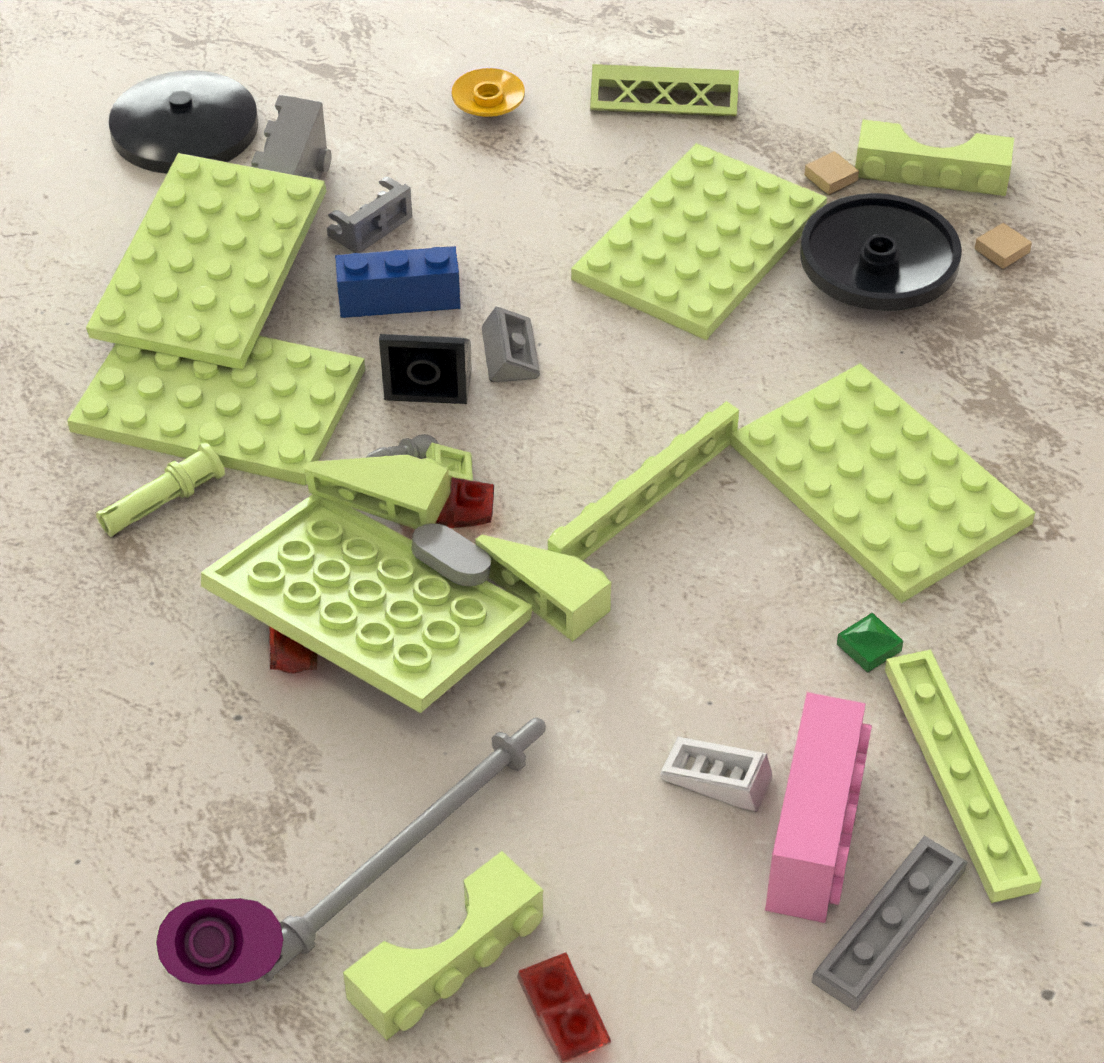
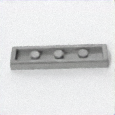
M924 835L814 971L812 983L856 1011L965 872L967 861Z

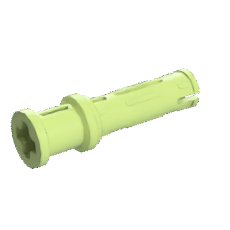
M207 443L199 445L198 452L179 463L176 461L170 462L164 469V474L141 486L114 504L96 512V517L103 530L107 532L108 536L112 537L178 496L188 498L194 494L196 487L213 477L216 479L222 478L225 475V469L214 449Z

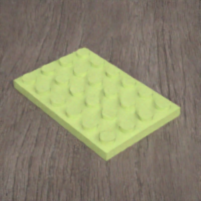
M696 143L571 268V280L707 340L802 236L807 221L817 210L826 205L827 197Z
M178 153L86 326L89 338L243 370L326 194L325 181Z
M258 336L243 370L115 343L67 422L70 432L183 458L198 452V446L207 443L214 449L226 468L306 486L307 480L304 468L308 462L319 461L365 372V360L362 357Z
M861 363L731 433L730 445L901 603L1033 524L1034 510Z
M314 494L201 572V587L419 713H422L531 620L533 605L488 581L476 586H461L452 582L413 555L411 539L349 506Z

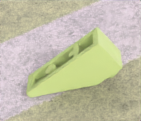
M410 455L313 461L308 462L304 468L309 493L413 529H417L425 524H435L451 493L448 468L429 458L419 459Z
M483 534L475 539L476 545L486 551L491 558L488 578L507 592L533 605L532 611L572 642L611 611V581L608 580L601 570L590 567L578 557Z

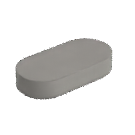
M425 524L413 532L411 547L413 555L447 579L461 586H476L488 579L491 565L489 554L451 528L441 524Z

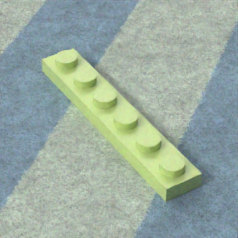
M726 401L713 412H707L694 427L685 434L677 435L670 445L655 457L651 456L646 459L637 471L628 478L619 480L612 487L611 491L597 502L588 504L581 514L565 527L557 528L548 539V550L578 557L582 561L728 447L731 444V433L738 430L739 409Z
M931 649L888 658L885 666L887 677L991 903L1039 892L1042 880Z

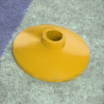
M482 68L467 72L460 76L452 86V100L455 105L466 113L482 117L499 116L516 109L525 97L523 82L513 73L496 68Z

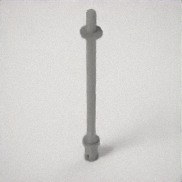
M533 718L511 737L503 732H498L492 736L494 752L303 917L289 915L280 922L284 938L281 956L273 969L261 978L271 981L274 975L299 953H309L315 947L316 932L502 769L508 766L517 771L521 770L526 765V756L523 751L543 735L546 730L545 722L540 718Z

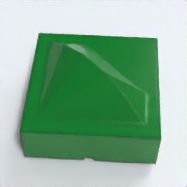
M873 613L843 630L837 637V645L867 673L886 662L888 658H892L900 653L904 642Z

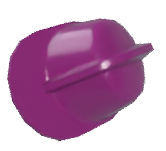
M242 898L198 899L182 903L167 914L159 926L156 946L159 960L166 971L181 982L197 985L242 984L258 980L273 969L281 956L284 938L281 923L272 910L258 901Z

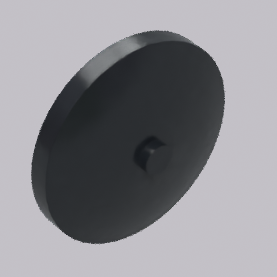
M175 71L145 79L125 91L117 99L110 111L109 129L116 151L125 160L142 169L167 174L178 153L223 162L231 161L245 151L254 140L258 130V114L256 102L252 94L234 79L207 71Z
M881 193L851 195L824 205L807 221L802 232L800 247L802 267L809 279L820 290L848 305L877 311L911 309L937 299L954 283L958 275L962 255L961 242L957 232L941 214L918 201L902 196Z

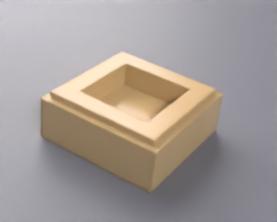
M833 151L806 164L804 175L830 195L858 181L859 170Z
M1003 222L976 238L974 249L1004 269L1029 254L1032 242Z

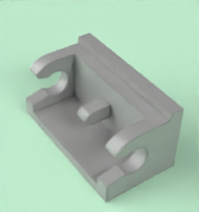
M384 177L379 181V184L387 188L388 192L381 191L377 194L375 200L360 207V210L351 216H347L339 210H334L328 214L329 218L338 223L337 225L331 224L327 227L328 236L354 253L362 252L413 217L411 187L406 184L401 185L390 177Z

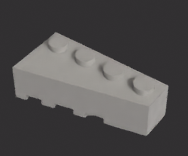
M279 95L275 103V108L278 110L277 120H268L264 130V135L267 137L264 152H255L251 162L252 167L319 180L322 173L329 170L332 159L331 150L327 149L323 104L319 101Z

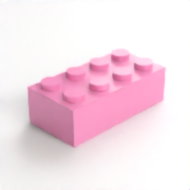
M809 692L806 694L772 853L765 911L825 923L829 903L835 905L840 903L872 725L863 723L866 703Z

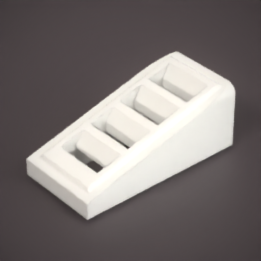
M677 737L660 773L664 781L724 803L756 812L772 780V770L766 753L683 737ZM690 756L695 757L696 760L691 770L684 769ZM708 763H711L713 766L710 773H704ZM727 770L732 771L729 778L724 777Z

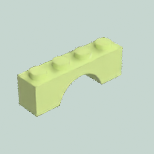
M863 119L855 168L859 170L858 178L1006 196L1012 166L1014 138L976 133L969 141L958 146L947 148L931 147L910 138L902 129L901 124Z
M503 851L463 880L467 917L460 929L452 937L438 945L421 949L403 948L383 941L343 972L347 1000L386 1040L399 1030L405 1031L413 1027L421 1019L428 1007L440 998L446 999L455 994L462 986L466 977L480 966L483 968L490 966L499 958L504 947L518 936L525 937L529 935L540 924L543 917V889Z

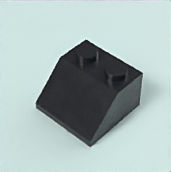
M380 334L379 346L384 400L467 404L472 371L470 339Z

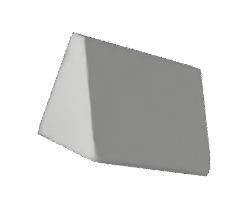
M495 306L482 325L489 380L492 382L537 379L540 371L531 319Z

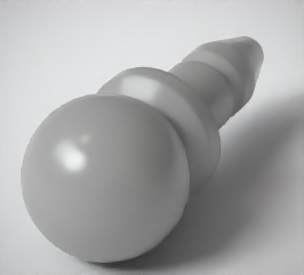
M422 434L413 439H402L398 446L379 448L369 453L366 458L410 455L424 459L430 444L439 443L434 437Z

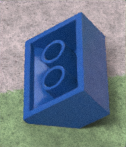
M456 246L335 255L341 318L461 309Z

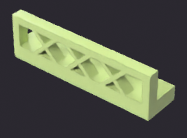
M592 64L590 110L737 116L739 70ZM599 87H619L623 91L613 102L598 101ZM636 88L657 89L660 95L651 103H641L632 92ZM672 90L694 91L697 96L687 105H680L669 96V93ZM709 91L730 92V107L714 106L705 95ZM627 96L632 100V102H622V101H623ZM665 98L669 104L658 103ZM702 100L706 106L695 104Z

